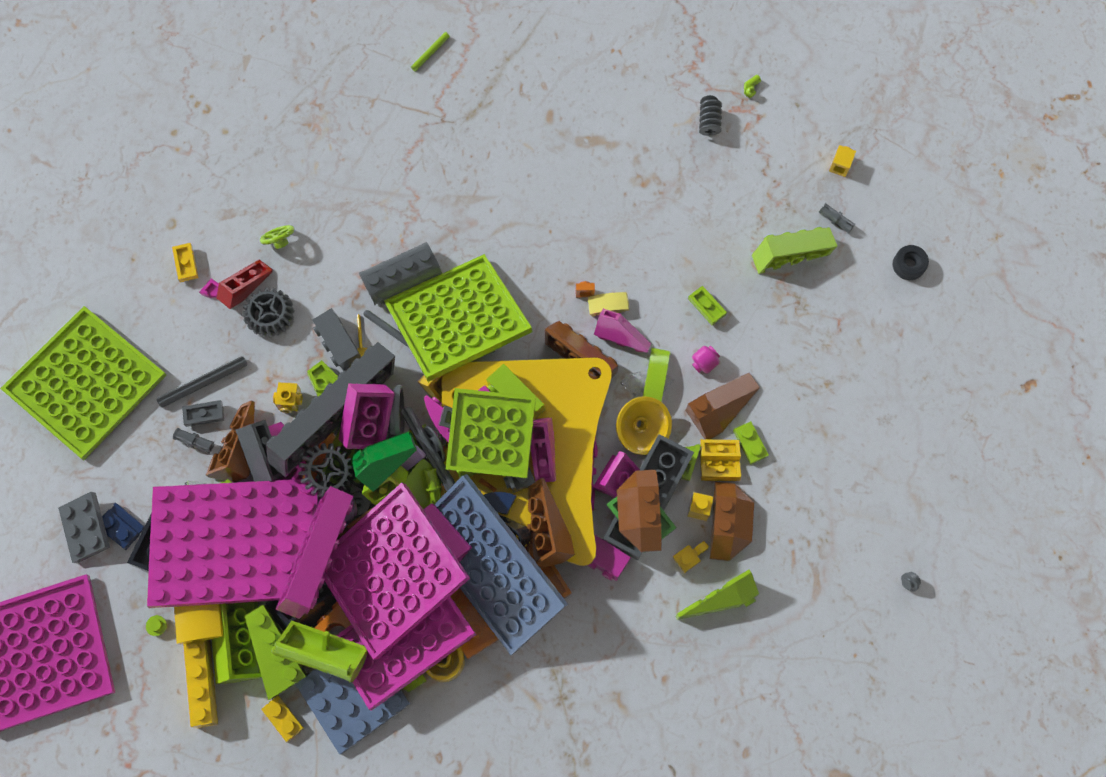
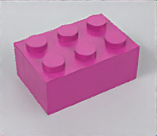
M348 383L339 433V440L347 449H364L366 446L386 440L395 394L386 385Z

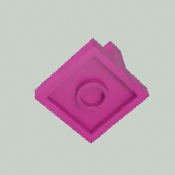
M619 451L617 456H611L593 488L614 499L617 497L618 488L635 471L640 469L626 453Z

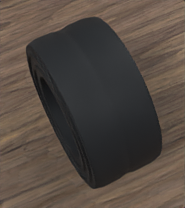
M907 245L899 249L892 263L893 270L904 280H916L928 268L929 258L921 247ZM912 259L915 262V266H908L906 260Z

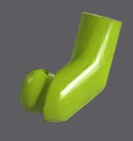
M759 75L753 76L744 83V94L746 97L751 98L756 94L754 86L761 82Z

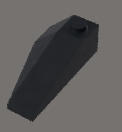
M324 580L321 589H319V598H317L313 609L310 608L308 614H304L300 619L276 610L279 600L268 601L266 605L283 631H285L291 621L313 627L337 600Z

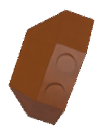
M656 470L635 471L617 490L619 532L640 552L662 551L659 487Z
M715 481L709 557L712 560L730 561L752 542L754 502L735 483Z

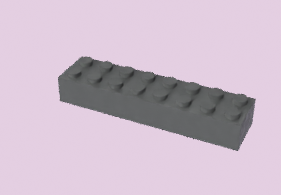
M379 342L374 346H369L360 359H355L347 371H342L333 384H328L320 396L314 397L305 410H300L291 423H286L277 436H272L268 440L266 445L268 463L285 477L303 461L301 459L302 456H308L307 450L314 451L313 446H319L341 425L348 383L383 385L394 373L395 355Z

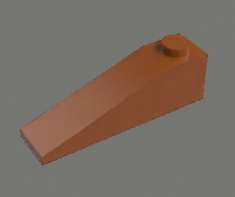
M747 373L688 403L685 411L703 438L713 439L723 433L760 387L751 374Z
M251 400L239 407L230 424L232 430L226 437H223L221 441L223 446L219 454L214 453L205 476L237 482L246 479L250 475L251 471L236 429L254 423V401Z
M540 478L529 486L528 511L531 513V524H527V528L531 532V540L527 544V552L537 565L543 568L562 564L573 557L575 553L571 535L545 479Z

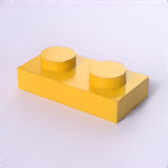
M191 243L173 246L172 250L179 282L199 278Z
M279 695L261 709L287 743L304 729Z

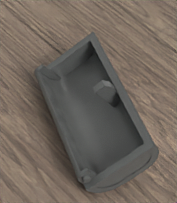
M427 242L359 272L374 305L378 304V306L385 303L384 300L442 274L440 266Z

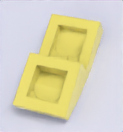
M626 292L606 293L588 297L589 313L592 317L600 315L603 308L616 313L629 311L628 295Z

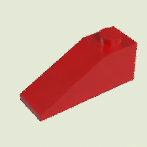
M260 259L219 282L216 299L229 309H232L243 302L273 272V269Z

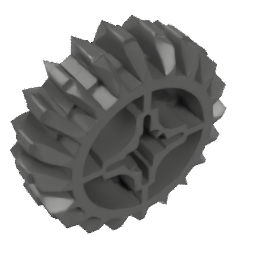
M266 287L264 292L258 289L257 295L252 293V299L246 298L248 304L243 305L245 311L242 312V315L245 317V324H248L247 327L249 330H253L254 334L260 333L264 337L267 333L269 337H272V333L275 332L279 336V330L285 331V325L291 326L289 320H294L292 313L295 310L292 307L293 303L289 300V296L284 295L283 291L279 290L277 292L274 287L270 291ZM279 304L283 306L281 315L277 312ZM256 310L260 312V314L258 315L259 319L257 321L255 320Z
M322 443L320 448L317 445L313 446L314 452L310 449L306 451L309 457L302 456L301 459L306 464H299V467L304 468V471H300L298 474L305 475V478L300 481L301 483H309L305 486L306 490L313 487L311 494L315 495L319 490V497H323L329 489L326 485L331 476H340L339 480L331 486L336 489L339 488L345 491L346 487L343 483L347 485L351 483L346 478L353 477V473L348 472V470L353 469V465H347V462H350L352 459L344 458L347 455L346 451H343L341 454L339 453L341 450L340 446L333 450L334 444L330 443L327 448L326 444ZM326 454L321 465L312 464L317 456ZM332 456L338 460L341 470L333 465ZM328 466L330 471L333 472L324 475L325 472H322L319 468ZM311 471L319 475L320 485L313 479Z

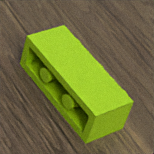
M505 364L501 365L486 379L488 383L487 388L490 392L535 396ZM537 397L534 419L545 411L544 404Z

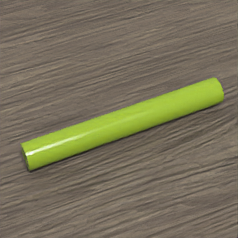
M444 32L411 66V69L416 72L443 45L450 35Z

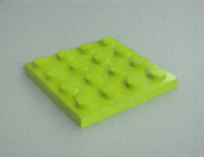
M455 388L446 469L528 478L536 396Z

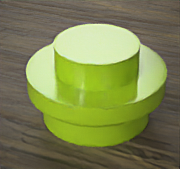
M159 615L150 617L146 622V631L152 636L162 635L167 628L165 618Z

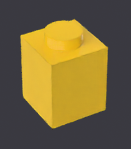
M839 145L829 172L846 177L856 150Z
M694 492L691 497L687 517L707 521L710 516L713 497Z

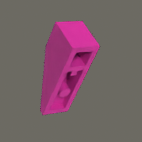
M552 417L534 419L531 454L535 482L540 478H544L546 482L556 481Z

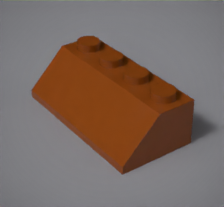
M557 321L545 329V344L562 358H600L610 366L612 372L611 379L617 373V362L613 358L602 354L599 347L589 344L583 335H577L573 332L572 327L567 323L563 324ZM592 367L588 372L589 377L592 379L600 378L601 370L598 367Z

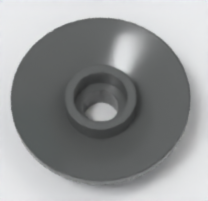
M425 427L424 430L434 445L436 452H438L442 462H445L444 447L447 446L445 438L442 435L438 436L431 427Z

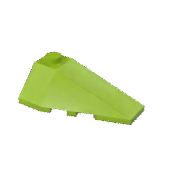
M749 569L728 581L722 589L712 591L705 596V599H700L677 613L676 619L679 620L738 608L742 605L748 607L755 603V598L759 595V591L752 572Z

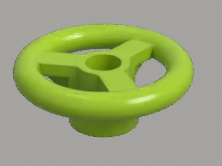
M284 225L272 229L261 236L260 243L263 245L273 244L275 249L283 248L289 244L287 237L293 234L295 228L292 225Z

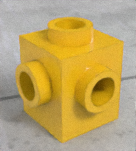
M278 382L277 392H274L273 403L282 413L298 411L299 405H302L303 401L299 385L297 383Z

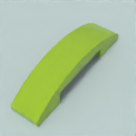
M651 348L643 396L652 397L662 402L670 351Z

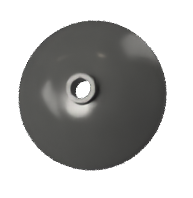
M397 385L392 390L395 394L388 426V432L392 437L404 433L405 419L401 414V411L405 408L402 385Z

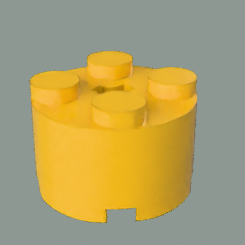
M461 647L448 655L446 664H439L438 662L427 670L426 673L438 682H449L456 679L465 666V657Z

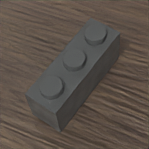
M332 308L312 319L315 324L313 329L318 337L322 336L324 339L322 345L327 352L331 351L333 356L330 358L336 367L340 366L344 371L351 367L355 359L362 357Z
M266 420L236 429L254 482L273 481L284 476L268 463L266 445L272 436Z

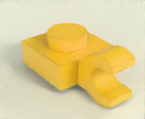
M705 541L701 542L694 549L688 545L675 554L673 559L685 574L701 562L698 556L708 550L709 546Z

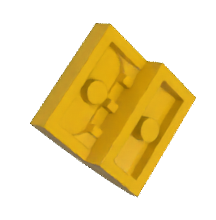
M700 439L701 481H740L741 453L739 440Z
M220 604L174 607L177 644L223 637Z

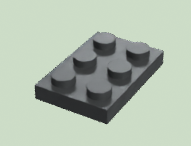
M89 492L58 507L72 563H79L110 548L95 492Z

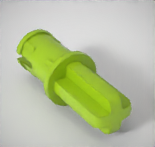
M429 468L424 470L427 484L425 490L428 491L430 504L433 503L435 505L441 498V485L438 482L437 469Z

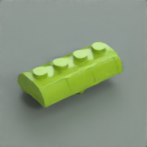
M291 621L273 646L272 654L353 682L365 663L368 650L361 644L332 635L328 631L323 632Z

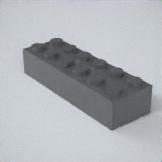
M658 434L639 471L656 470L660 507L664 511L694 452ZM614 517L603 540L628 556L639 560L643 552H640L619 532V521Z

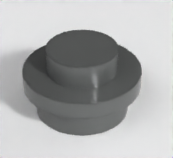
M909 572L901 576L902 585L905 589L913 592L919 589L921 580L916 573Z

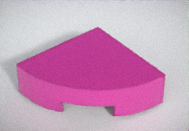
M211 278L199 293L204 297L215 298L217 297L219 283Z

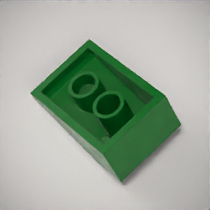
M408 431L366 446L362 451L359 450L352 460L355 477L374 492L417 451L412 434Z

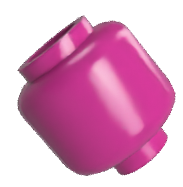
M711 345L709 347L702 346L692 355V360L694 361L692 366L699 373L703 371L708 374L719 365L720 361L718 358L720 355Z

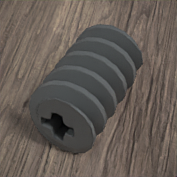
M713 95L704 96L700 100L699 133L705 136L719 134L722 130L720 127L722 125V102Z

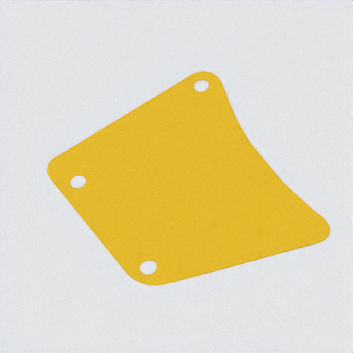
M600 358L469 362L444 374L442 377V407L448 406L453 408L452 393L455 388L479 390L483 386L488 387L486 379L503 364L544 404L545 411L536 419L552 417L556 481L546 483L571 535L575 553L573 557L566 561L580 566L591 564L596 555L591 506L593 447L598 420L611 381L612 372L608 363ZM592 367H598L601 370L600 378H590L589 370ZM447 443V446L444 447V450H445V462H444V464H445V466H446V461H447L448 443ZM530 450L529 467L535 480L532 454ZM448 470L456 483L460 479L456 470ZM477 473L470 477L483 495L493 491L479 483L481 478L497 489L496 492H506L515 495L516 499L508 515L498 513V515L505 516L526 527L527 524H531V513L528 511L529 487L513 493L511 488L507 489L503 479L506 476L484 473L478 475ZM441 483V497H442L447 491L445 490L443 484Z

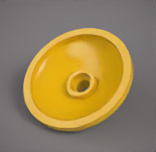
M647 396L637 397L627 402L620 410L616 421V433L621 444L627 450L640 455H647L658 434L669 439L672 429V419L667 407L661 401ZM638 421H641L640 427H637Z

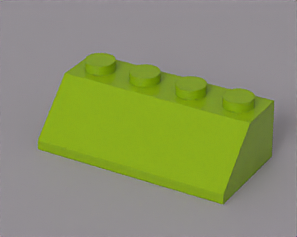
M258 602L220 604L223 637L212 639L216 684L237 683L262 678L245 615L258 608Z

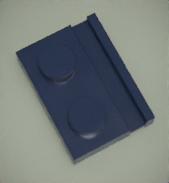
M115 502L114 506L110 510L108 509L102 518L107 535L123 549L127 550L139 537L145 526Z

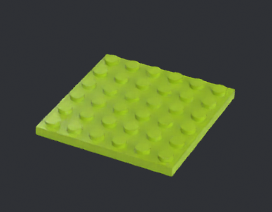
M485 254L384 300L387 309L428 382L533 332L531 325Z
M83 306L0 389L84 461L167 375L88 308Z

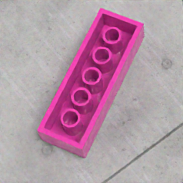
M330 486L320 499L276 610L300 619L304 614H308L310 608L313 609L318 598L315 594L318 589H321L325 577H322V575L331 565L332 558L329 557L332 551L335 552L339 544L337 537L346 526L344 519L353 508L351 503L352 495Z

